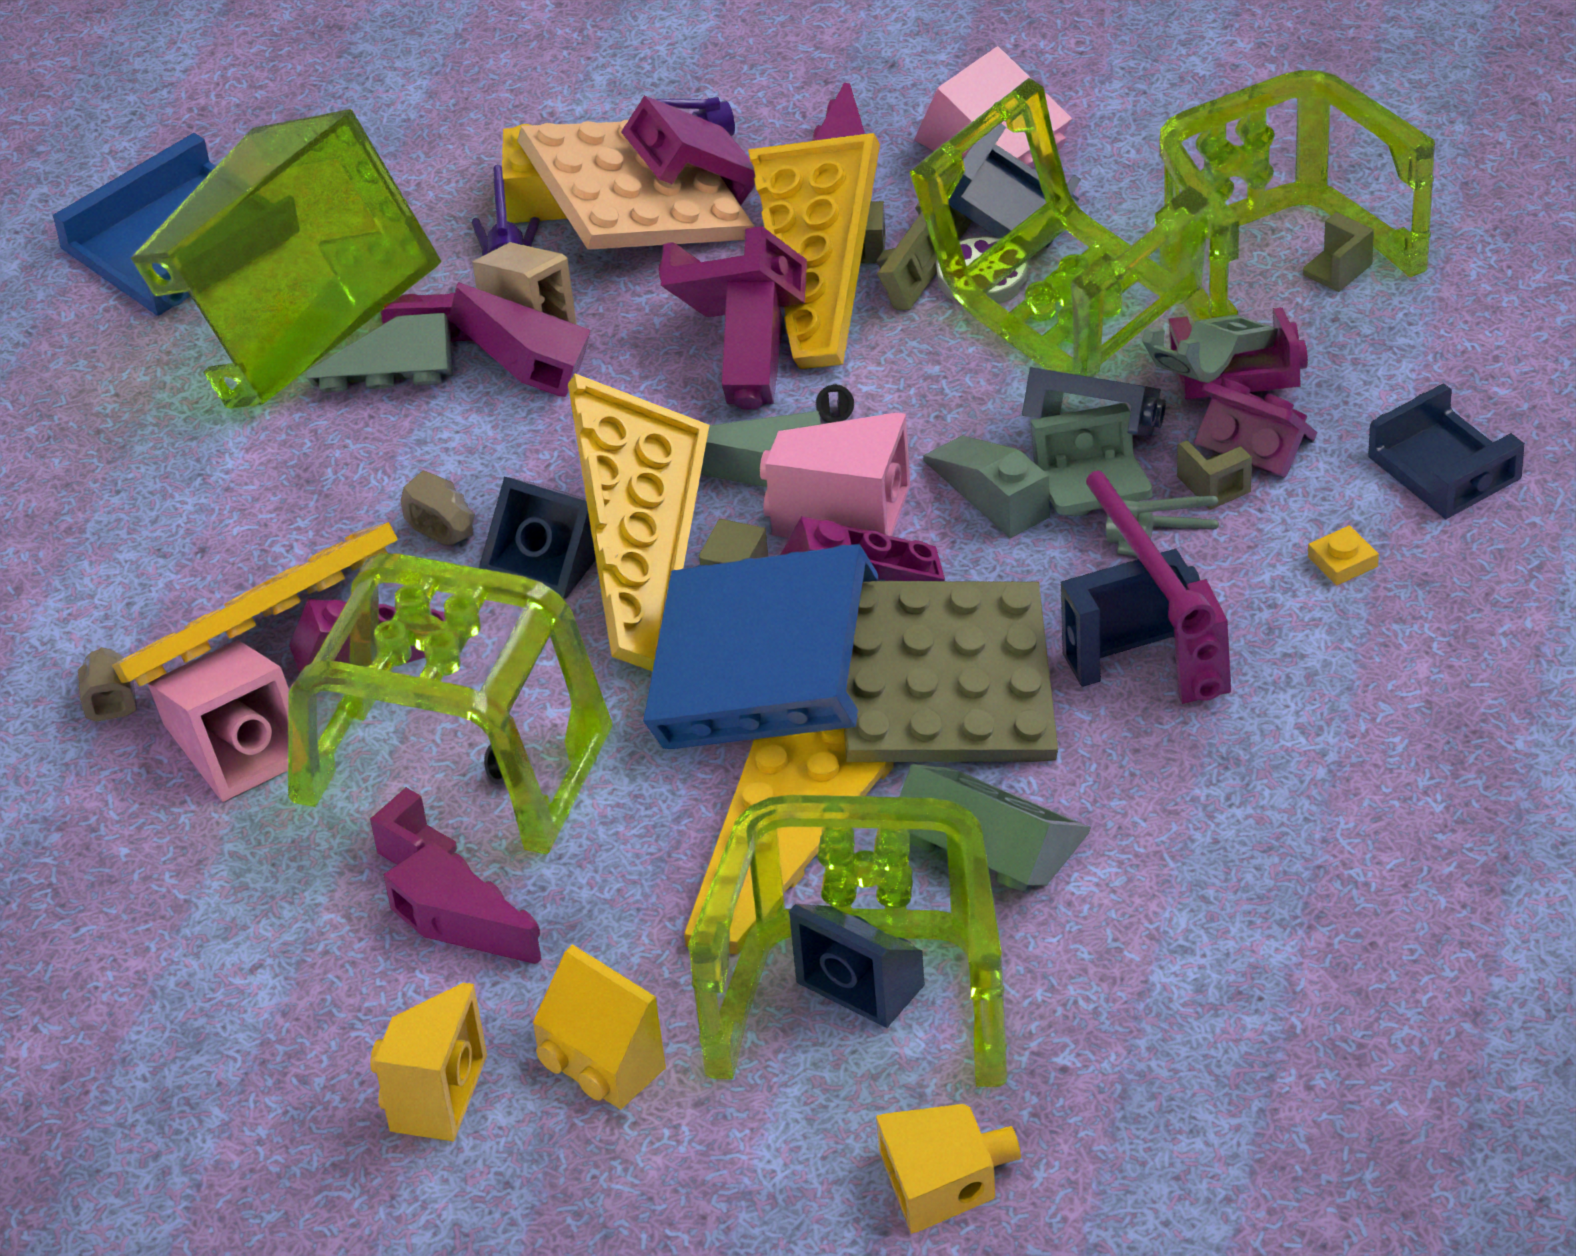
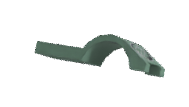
M1230 315L1195 321L1187 340L1180 341L1178 351L1164 347L1165 330L1157 327L1145 329L1142 342L1156 366L1209 383L1221 375L1229 365L1234 354L1274 347L1278 328L1239 315Z

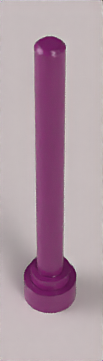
M1101 471L1090 473L1086 478L1087 486L1169 601L1168 619L1181 637L1186 639L1197 638L1205 634L1215 622L1216 615L1214 609L1202 594L1186 590L1104 473Z

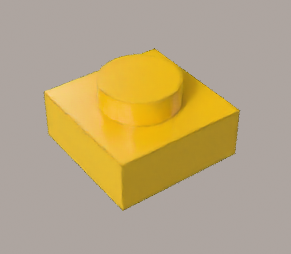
M1350 525L1308 543V558L1336 586L1378 567L1379 553Z

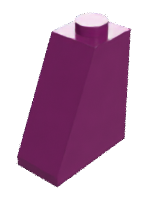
M727 281L722 388L726 403L734 404L741 409L751 410L761 407L762 404H774L783 332V318L774 281Z

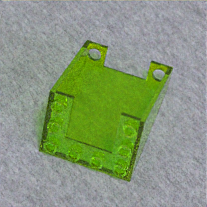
M352 109L253 127L131 257V260L154 296L188 291L233 362L208 366L203 372L224 406L230 409L266 403L442 262ZM152 263L163 266L169 272L171 281L161 278L154 271ZM224 377L235 380L238 383L237 386L231 390L226 384Z

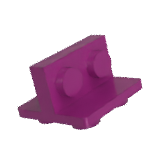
M1223 379L1221 385L1211 382L1204 383L1202 391L1212 399L1194 440V444L1198 447L1221 455L1241 446L1252 457L1253 467L1285 478L1302 438L1315 440L1318 432L1306 423L1308 416L1293 409L1294 404L1270 394H1267L1265 400L1250 394L1248 387L1228 379Z

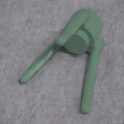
M1195 496L1141 502L1123 500L1150 539L1153 527L1217 529L1219 527V522L1215 519L1153 516L1152 513L1155 511L1214 506L1218 503L1216 496ZM1107 516V541L1118 544V554L1136 556L1113 521Z

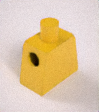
M965 1104L885 1113L876 1116L879 1152L911 1234L995 1198L994 1166L1021 1159L1018 1139L1012 1126L981 1133L971 1107Z

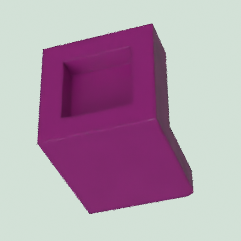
M407 787L370 818L377 853L397 865L433 840L450 854L457 850L456 842L453 839L427 825L422 796Z

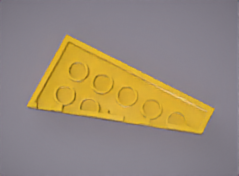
M874 133L748 149L756 176L754 178L756 190L760 195L763 208L761 213L765 229L807 259L805 303L784 306V320L792 357L799 369L843 365L880 149V143Z
M574 374L568 383L611 657L653 671L671 571L683 569L710 425L589 378Z
M386 522L350 534L345 537V542L341 541L317 552L307 559L308 562L301 565L297 564L224 603L225 608L221 610L219 608L202 615L184 626L185 629L177 633H170L112 664L120 682L125 683L135 679L139 687L164 675L166 671L162 664L180 655L184 663L212 649L208 643L209 639L223 632H226L228 638L231 639L256 626L253 616L261 612L264 617L271 614L277 615L300 603L301 600L297 595L298 592L306 589L308 594L315 591L320 592L345 579L341 571L348 566L351 571L360 567L363 569L387 557L389 554L385 547L398 540L390 523Z
M844 728L754 739L684 933L685 946L738 955L772 915L774 905L789 887L794 888L805 875L804 869L816 854L821 855L864 804L866 794L880 778L884 780L894 768V762H846Z

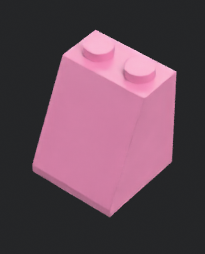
M997 46L937 88L914 140L960 164L990 118L993 117L1006 126L996 144L1033 169L1037 159L1043 154L1050 158L1063 147L1067 140L1064 133L1072 118Z
M890 413L778 431L771 450L763 452L760 463V477L762 480H767L763 510L764 515L770 517L772 535L790 538L799 519L803 516L821 521L830 520L839 525L866 531L875 530L884 535L892 536L910 488L906 414Z
M239 640L147 683L164 726L222 802L315 758L281 667Z

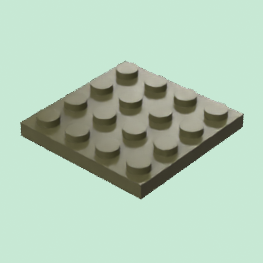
M871 581L862 583L846 692L858 708L856 727L844 728L846 762H1039L1056 760L1058 743L1039 582Z

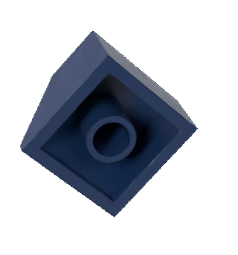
M504 476L478 572L566 599L596 560L586 498L534 482Z
M795 904L789 910L796 983L885 1028L890 1026L924 987L923 952L910 941L900 937L896 938L870 925L865 919L856 915L851 916L833 906Z

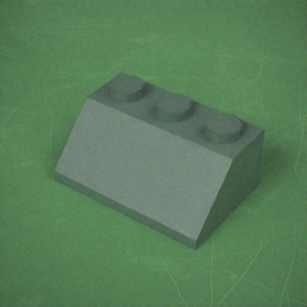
M911 764L889 823L906 831L904 840L908 843L930 851H934L936 845L952 852L950 861L975 871H980L982 865L998 872L996 881L1020 891H1026L1028 885L1047 886L1086 838L1091 829L1088 825L957 769Z

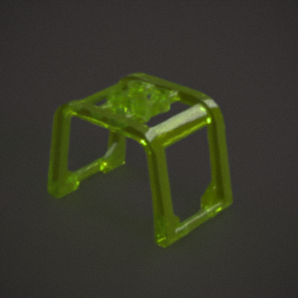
M1298 70L1281 74L1184 110L1169 118L1160 129L1159 156L1164 162V237L1160 242V266L1194 322L1238 315V310L1228 299L1229 262L1239 258V226L1289 207L1311 205L1321 208L1331 216L1338 212L1373 229V247L1407 276L1413 277L1421 274L1428 269L1435 141L1338 76L1319 70ZM1297 98L1295 182L1279 185L1265 191V186L1271 181L1274 174L1273 167L1269 164V151L1275 136L1274 130L1266 123L1267 108ZM1330 104L1388 145L1398 177L1413 189L1411 231H1408L1405 227L1397 230L1393 229L1338 190L1327 185ZM1239 118L1241 119L1236 125L1235 132L1244 143L1241 146L1233 145L1226 138L1227 123ZM1199 133L1201 134L1196 140L1195 147L1204 158V168L1201 171L1182 145L1184 140ZM1230 177H1241L1247 183V198L1226 205V201L1234 191V183L1230 180ZM1180 190L1197 216L1180 223ZM1210 238L1209 296L1180 254L1183 249Z
M1027 78L1001 100L995 102L992 107L910 170V176L944 280L952 294L974 318L1046 370L1094 377L1100 372V365L1175 303H1184L1202 287L1209 216V202L1207 198L1193 187L1188 186L1155 213L1156 226L1133 245L1119 238L1084 213L1070 195L1053 134L1045 90L1043 86L1031 78ZM1005 121L1007 129L1013 133L1025 132L1042 192L1047 203L967 266L948 200L965 173L962 153ZM1065 230L1089 247L1081 255L1071 254L1063 257L1055 271L1044 280L1030 284L1025 290V300L1010 312L986 295L987 292ZM1177 235L1175 276L1148 257ZM1136 282L1141 283L1160 297L1102 344L1103 317H1114L1121 312L1123 307L1122 294ZM1059 301L1062 304V308L1057 315L1058 323L1043 335L1025 324L1031 318L1036 321L1050 320L1056 314L1057 302ZM1064 341L1074 344L1073 357L1058 346Z
M381 553L368 558L351 583V596L314 660L302 669L289 689L288 797L293 803L311 807L317 806L336 772L335 751L353 719L365 720L375 700L455 715L475 723L488 735L511 799L524 850L548 854L566 819L569 817V813L592 766L597 761V756L613 726L570 606L558 593L543 583L523 576L404 554ZM381 583L405 585L395 593L396 613L392 620L379 624L378 585ZM436 591L455 594L450 596L444 603L445 621H441L431 614L430 602ZM485 600L524 608L480 691L462 685L441 682L444 676L451 675L460 668V654L468 639L477 635L480 631L479 611ZM350 634V664L334 661ZM549 637L560 664L572 705L564 740L568 759L572 762L551 802H549L548 795L541 792L515 721L509 714ZM411 646L424 651L426 665L419 677L391 672L395 666H400L411 658ZM329 691L344 694L318 740L317 693Z
M785 795L769 797L749 806L734 823L688 944L692 973L691 983L694 989L699 1027V1042L701 1043L704 1073L706 1076L713 1079H734L747 1018L769 951L778 942L791 937L790 909L785 907L777 828L823 827L819 839L817 858L819 863L825 867L821 897L827 904L851 916H859L870 925L896 938L949 941L959 946L967 955L974 1013L976 1087H1000L1007 1082L1008 1076L1002 952L982 826L972 812L953 801L920 797ZM852 828H878L873 852L862 850L854 853L855 833ZM908 829L936 830L946 833L951 913L939 910H907V905L911 901L913 887L912 869L908 865L910 854V833ZM750 865L756 925L748 932L719 1011L717 993H723L729 969L730 926ZM877 885L876 898L881 905L885 906V909L852 908V903L856 900L857 886L868 888Z

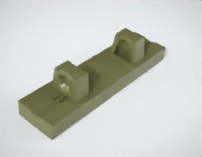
M954 166L935 194L921 198L915 207L919 216L896 248L884 250L876 260L877 265L880 267L877 275L888 292L893 308L896 310H910L936 274V262L941 252L952 243L959 241L972 223L971 219L938 198L958 166Z

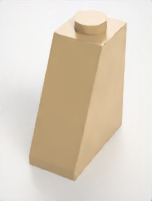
M509 242L472 261L477 289L577 325L568 258L563 254Z

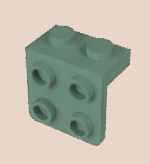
M1126 403L1030 420L1034 463L1049 475V500L1058 514L1082 516L1088 514L1091 510L1103 508L1086 484V478L1094 471L1104 473L1122 500L1139 502L1150 499L1153 496L1152 485L1133 453L1132 434L1127 432L1131 411Z

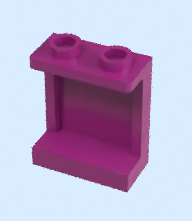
M644 95L621 131L659 180L673 184L685 164L690 163L720 175L740 206L755 186L754 178L756 176L750 158L722 126Z
M763 226L745 229L744 255L701 262L676 243H664L663 256L659 264V277L661 286L705 317L723 316L726 313L727 281H774L780 307L804 304L807 259Z
M1283 307L1273 308V327L1278 328L1274 347L1234 354L1229 365L1211 383L1221 385L1223 379H1228L1248 387L1250 392L1301 387L1300 369H1306L1308 366L1306 343L1304 340H1299L1296 322H1289ZM1187 316L1168 318L1171 350L1178 351L1180 341L1187 340L1192 331V326ZM1175 373L1185 399L1210 397L1202 391L1205 382Z

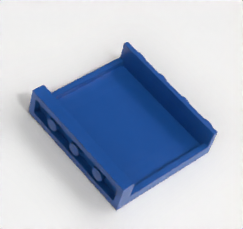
M196 133L190 134L53 214L61 249L157 316L181 304L195 293L217 282L223 276L246 262L252 261L256 256L299 231L294 201L291 195L288 194L274 203L267 200L211 163L205 139Z
M839 545L834 548L791 552L785 555L756 559L747 558L741 561L698 565L693 568L671 571L643 722L663 749H679L856 727L858 708L846 692L862 583L878 581V573L861 545Z

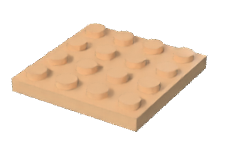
M628 120L602 123L585 121L579 124L544 123L541 125L521 126L518 137L519 144L587 250L654 246L669 242L688 244L745 240V229L754 227V224L718 174L686 163L673 184L659 180L621 133Z

